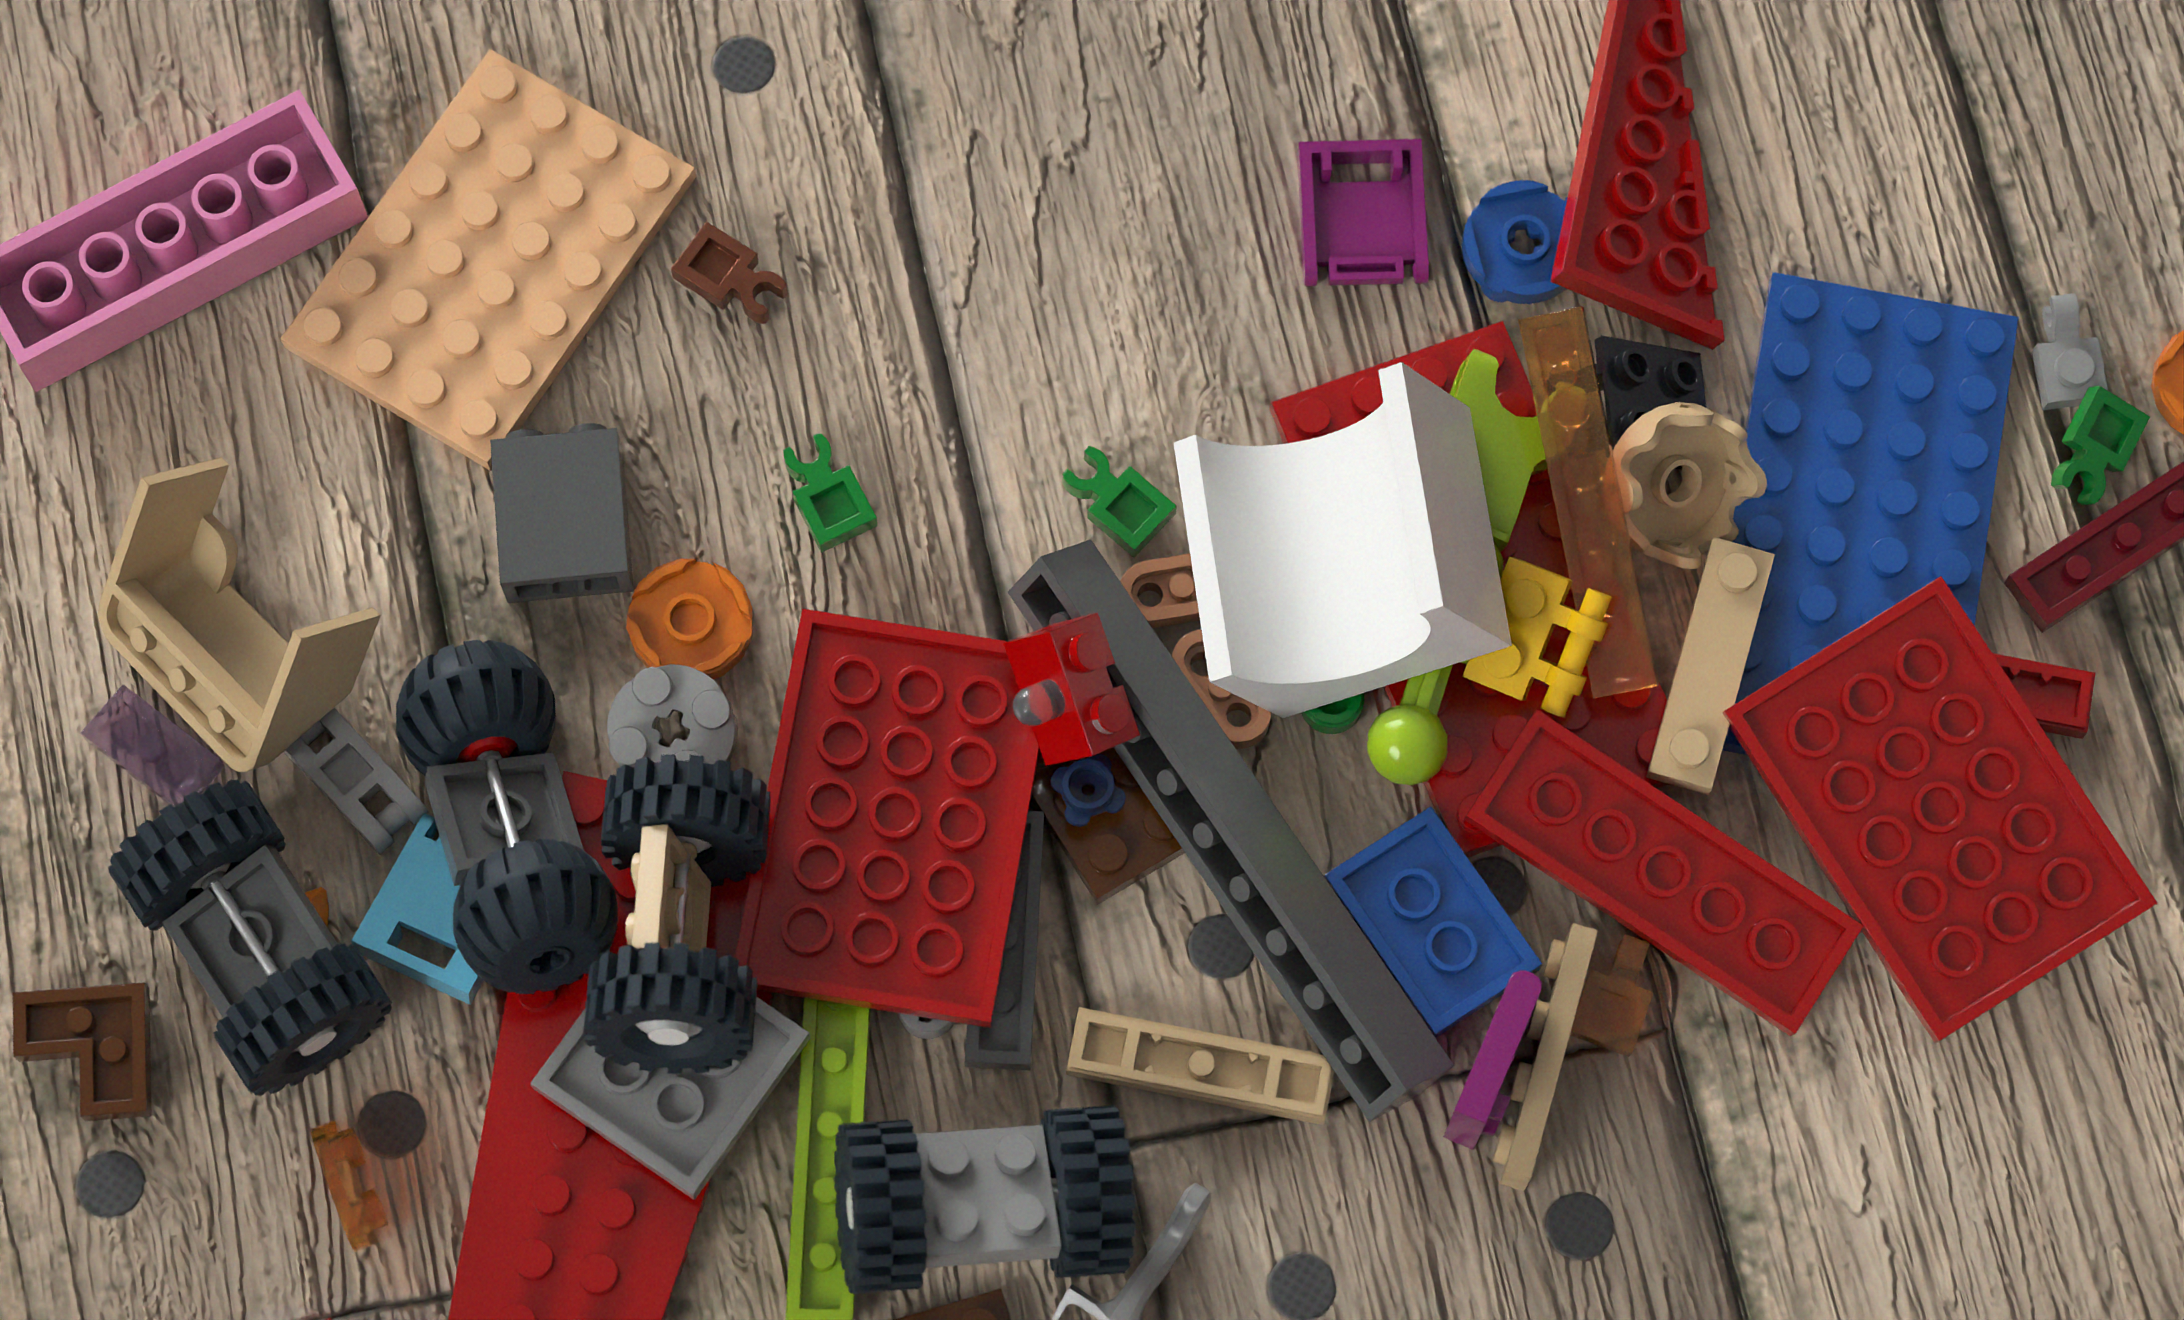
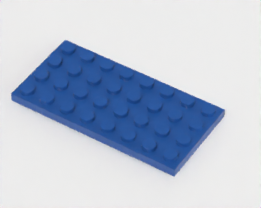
M1776 272L1772 273L1768 285L1745 428L1748 435L1747 446L1753 460L1764 471L1767 487L1765 493L1760 498L1746 499L1741 505L1735 507L1733 520L1739 532L1736 539L1732 542L1775 554L1735 704L1942 576L1975 626L2019 317ZM1728 727L1722 750L1747 755Z

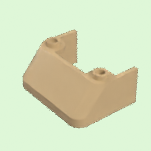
M220 457L141 477L99 602L98 616L101 629L109 643L229 767L238 772H247L270 764L351 693L381 615L371 607L293 631L288 643L230 585L238 555L237 544L233 535L212 514L229 464Z

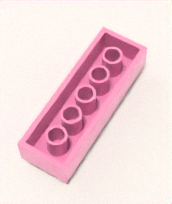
M300 89L0 244V332L35 393L368 218L355 183Z

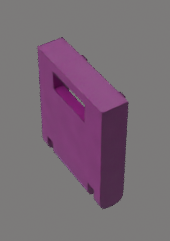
M1422 139L1299 142L1297 160L1304 286H1317V267H1327L1329 286L1403 284V265H1413L1412 272L1415 284L1428 283L1429 261ZM1389 163L1390 181L1330 182L1332 165Z
M1520 970L1511 975L1445 1131L1444 1138L1474 1150L1481 1134L1495 1135L1511 1098L1499 1093V1090L1542 988L1540 979L1533 973Z

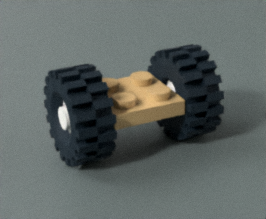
M675 754L661 755L660 762L655 763L648 757L637 759L635 768L624 764L617 768L616 775L611 774L608 778L601 835L602 853L605 859L612 858V865L617 869L631 868L630 876H632L636 889L635 913H630L626 921L628 946L619 947L618 955L609 951L600 955V961H593L590 966L583 1034L585 1035L584 1041L588 1046H595V1053L601 1057L614 1055V1063L627 1066L632 1062L639 1064V1070L653 1072L655 1067L667 1068V1074H682V1068H692L695 1073L709 1072L710 1065H715L720 1069L732 1066V1059L741 1062L747 1057V1051L752 1050L757 978H753V971L748 966L738 967V959L730 955L717 958V950L706 948L711 887L723 886L724 878H729L735 883L746 879V872L757 873L761 869V863L766 861L771 796L770 792H766L767 785L762 779L752 780L753 772L745 768L732 771L731 762L720 759L714 764L704 763V756L690 755L689 761H679Z

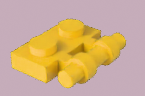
M1509 557L1500 581L1512 646L1470 659L1462 677L1521 701L1526 700L1534 678L1549 685L1541 709L1551 714L1565 717L1573 695L1580 696L1587 679L1586 676L1582 675V671L1594 641L1601 642L1608 623L1603 621L1612 597L1588 588L1580 609L1576 610L1564 605L1573 580L1516 557ZM1556 624L1571 631L1558 664L1543 659Z

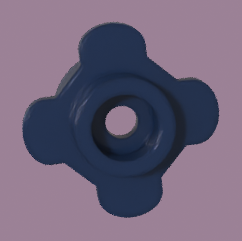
M1098 753L1089 756L1087 759L1076 761L1068 768L1059 767L1052 774V789L1062 795L1066 804L1065 819L1073 826H1086L1091 817L1105 811L1114 814L1124 807L1125 792L1115 786L1111 773L1112 764L1105 755ZM1085 785H1091L1095 791L1092 795H1085L1082 792V788Z

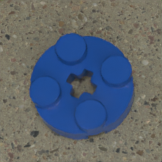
M1518 180L1498 185L1490 189L1480 199V203L1472 210L1465 224L1462 237V253L1470 275L1481 285L1484 295L1490 300L1496 302L1509 301L1517 304H1534L1552 299L1564 290H1567L1550 282L1567 197L1564 201L1557 194L1549 192V186L1537 181ZM1526 230L1528 238H1539L1541 245L1534 247L1532 254H1521L1519 250H1513L1509 244L1514 242L1516 231Z

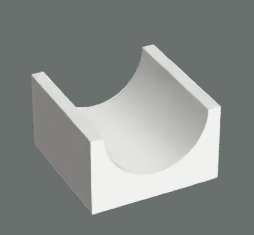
M1402 362L1378 370L1383 396L1382 405L1366 418L1339 431L1309 440L1267 446L1222 444L1204 439L1198 435L1173 442L1209 682L1281 718L1512 646L1470 407Z

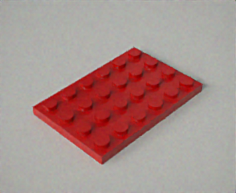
M1942 576L1723 712L1729 722V728L1850 914L1864 926L1862 928L1863 934L1934 1043L1941 1041L2158 904Z
M802 608L767 792H770L771 796L767 857L765 863H761V869L757 873H751L734 957L739 960L738 967L748 966L753 971V978H757V990L991 1028L1040 752L1003 644L1008 641Z

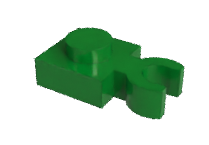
M2101 386L2088 387L2061 441L2075 450V453L2071 460L2061 463L2054 470L2051 486L2055 489L2069 488L2074 476L2078 473L2083 479L2084 487L2079 494L2077 502L2082 505L2097 503L2103 496L2106 488L2104 470L2106 469L2110 472H2122L2150 416Z
M817 433L813 435V440L819 456L814 462H800L795 457L791 447L785 448L783 454L785 466L790 476L799 482L806 483L805 486L792 491L793 499L822 553L877 527L878 523L877 517L850 465L832 472L833 459L830 443L824 435Z
M1088 446L1084 451V460L1096 470L1095 476L1086 480L1080 479L1072 471L1066 469L1062 473V483L1072 496L1079 499H1093L1095 501L1087 510V518L1135 558L1176 515L1177 505L1131 466L1116 478L1110 473L1109 461L1105 454L1095 447Z

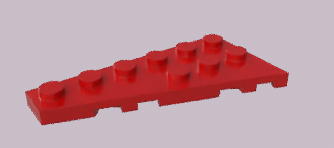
M1608 0L1550 282L1713 350L1724 342L1725 338L1722 320L1715 319L1712 293L1718 289L1716 269L1715 267L1708 266L1704 233L1710 229L1699 140L1692 139L1689 114L1695 110L1692 88L1685 87L1681 56L1687 52L1681 0Z

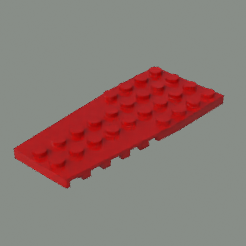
M563 771L562 781L583 849L599 863L614 886L618 902V922L616 934L609 952L618 955L619 947L628 946L626 921L630 913H635L636 889L632 876H630L631 868L617 869L612 865V858L605 859L602 853L601 835L607 780ZM746 872V879L735 883L729 878H724L723 886L711 887L706 948L717 950V958L727 955L735 957L751 875L749 872ZM584 974L582 979L570 985L563 984L558 986V989L543 993L541 990H537L533 994L507 992L448 1320L666 1319L667 1315L665 1312L677 1277L681 1275L688 1255L687 1248L699 1213L703 1211L710 1191L709 1183L711 1178L696 1199H692L535 1091L530 1084L585 1010L589 974ZM757 990L756 997L772 1007L775 993Z

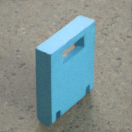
M425 813L418 821L351 942L352 945L357 947L362 956L471 1005L484 980L470 968L457 948L453 934V905L460 885H453L440 835L437 841L432 840L437 830L435 818ZM400 926L455 950L446 969L397 948L403 937Z

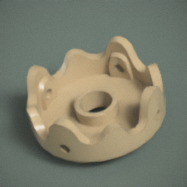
M1675 402L1658 406L1638 418L1627 428L1615 445L1607 464L1603 483L1604 506L1609 522L1617 535L1633 549L1652 558L1685 569L1701 567L1702 555L1709 550L1713 537L1730 542L1736 539L1739 530L1733 520L1735 507L1741 505L1746 499L1760 498L1766 491V476L1749 452L1747 432L1740 425L1725 416L1695 403ZM1681 466L1682 482L1675 492L1667 495L1665 491L1666 479L1674 468Z

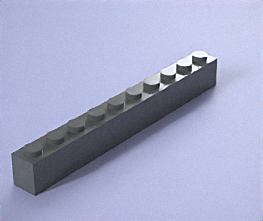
M1090 539L1040 556L1008 591V594L1034 631L1050 624L1098 612L1115 661L1114 664L1106 667L1113 687L1123 685L1140 736L1113 748L1363 1114L1370 1122L1416 1098L1450 1070L1454 1064L1095 544Z

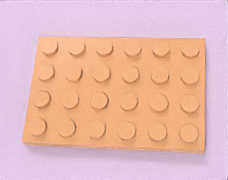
M490 49L280 338L285 349L491 471L490 440L506 438L508 433L520 430L696 179L695 167Z

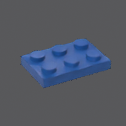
M1431 806L1324 875L1331 888L1435 1038L1503 995L1511 975L1516 971L1524 970L1535 974L1541 969L1542 962Z

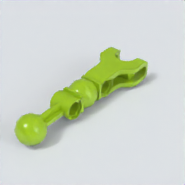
M1473 349L1461 364L1450 395L1470 407L1501 579L1503 574V557L1500 552L1508 545L1530 476L1541 473L1551 467L1573 445L1585 406L1586 392L1580 387L1562 382L1558 386L1557 391L1545 401L1541 414L1533 418L1515 416L1502 407L1495 393L1496 373L1499 366L1497 359L1490 354ZM1465 660L1460 663L1467 664L1469 660ZM1453 665L1409 678L1400 705L1386 709L1375 718L1371 725L1367 741L1368 756L1376 771L1392 783L1414 785L1426 782L1440 771L1445 762L1448 739L1437 717V713Z

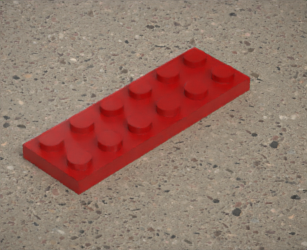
M1538 709L1532 713L1464 817L1465 821L1789 1036L1796 1034L1864 927L1861 923Z

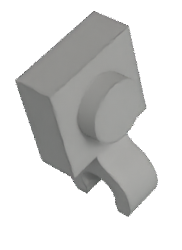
M2074 293L2051 296L2049 298L2050 306L2042 308L2043 323L2048 343L2036 344L2032 350L2042 410L2077 407L2080 405L2088 387L2101 386L2108 390L2098 337L2084 339L2079 337L2080 312L2078 300Z

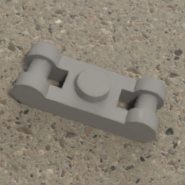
M335 708L284 751L291 761L305 773L379 855L394 843L391 836L408 821L415 825L423 814L429 813L420 799ZM326 731L334 739L315 754L309 748V745ZM382 790L392 802L373 817L363 805Z

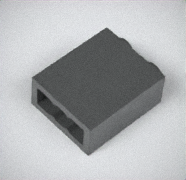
M585 423L573 426L567 433L544 435L538 430L522 429L508 433L506 438L490 440L499 577L507 603L634 591L624 456L617 428L607 429L601 424Z

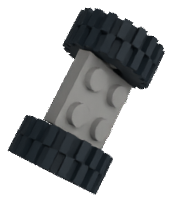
M1110 1105L1045 1110L1043 1113L1044 1119H1041L1040 1125L919 1134L913 1133V1125L908 1119L840 1124L835 1140L837 1151L834 1153L836 1168L834 1189L837 1200L835 1212L836 1218H838L839 1229L837 1235L838 1244L841 1246L842 1270H845L846 1286H849L850 1294L920 1289L924 1281L923 1273H925L926 1268L1049 1259L1051 1270L1055 1271V1277L1057 1278L1126 1273L1131 1266L1130 1258H1133L1134 1253L1132 1237L1135 1236L1136 1223L1133 1219V1209H1136L1131 1182L1134 1180L1133 1166L1129 1165L1128 1158L1130 1146L1128 1138L1124 1139L1125 1125L1123 1119H1119L1117 1107Z

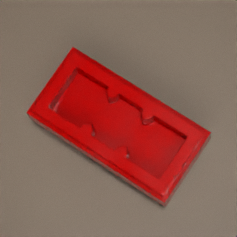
M1993 653L2044 732L2079 739L2084 738L2088 732L2095 672Z

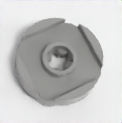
M669 664L660 667L644 668L618 692L611 705L607 720L608 746L610 754L620 767L627 764L635 768L636 760L648 757L654 763L660 762L661 755L675 754L679 761H689L690 755L704 756V763L714 764L718 759L729 762L736 747L738 727L736 717L733 714L732 704L717 682L697 669ZM673 711L683 713L681 724L690 729L689 736L685 741L675 739L671 747L662 746L660 744L662 733L655 729L659 718L669 719Z

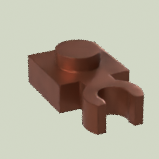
M707 221L671 268L674 280L722 310L725 309L733 297L742 301L746 315L751 320L760 324L767 323L770 319L769 312L764 305L755 301V297L763 291L773 292L782 299L788 295L787 284L781 276L771 271H753L759 263L758 254Z

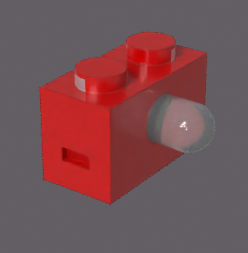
M1098 612L1050 624L1003 643L1020 690L1013 700L1014 715L1021 723L1032 726L1046 766L1093 756L1140 736L1123 685L1113 687L1106 667L1114 664L1115 661Z

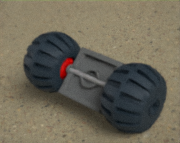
M481 640L464 641L461 646L455 647L452 644L439 649L437 655L430 654L419 662L416 668L412 669L403 683L396 703V733L401 747L411 764L425 776L424 783L453 885H460L453 905V934L457 948L470 968L491 986L517 994H533L537 990H541L543 993L558 989L560 985H570L582 979L584 974H589L593 961L599 962L600 955L610 950L617 930L618 902L614 886L599 863L583 849L554 752L546 753L555 730L556 720L555 696L548 679L536 662L514 646L492 640H487L484 643Z

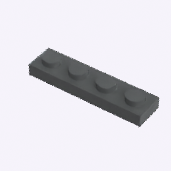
M1029 811L992 1026L987 1028L967 1024L965 1067L1031 1071L1044 811Z

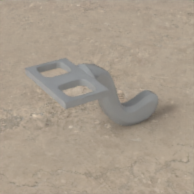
M1197 1183L1184 1191L1162 1233L1115 1298L1102 1304L1071 1284L1051 1320H1060L1069 1304L1078 1305L1098 1320H1142L1146 1303L1182 1253L1208 1209L1211 1201V1192Z

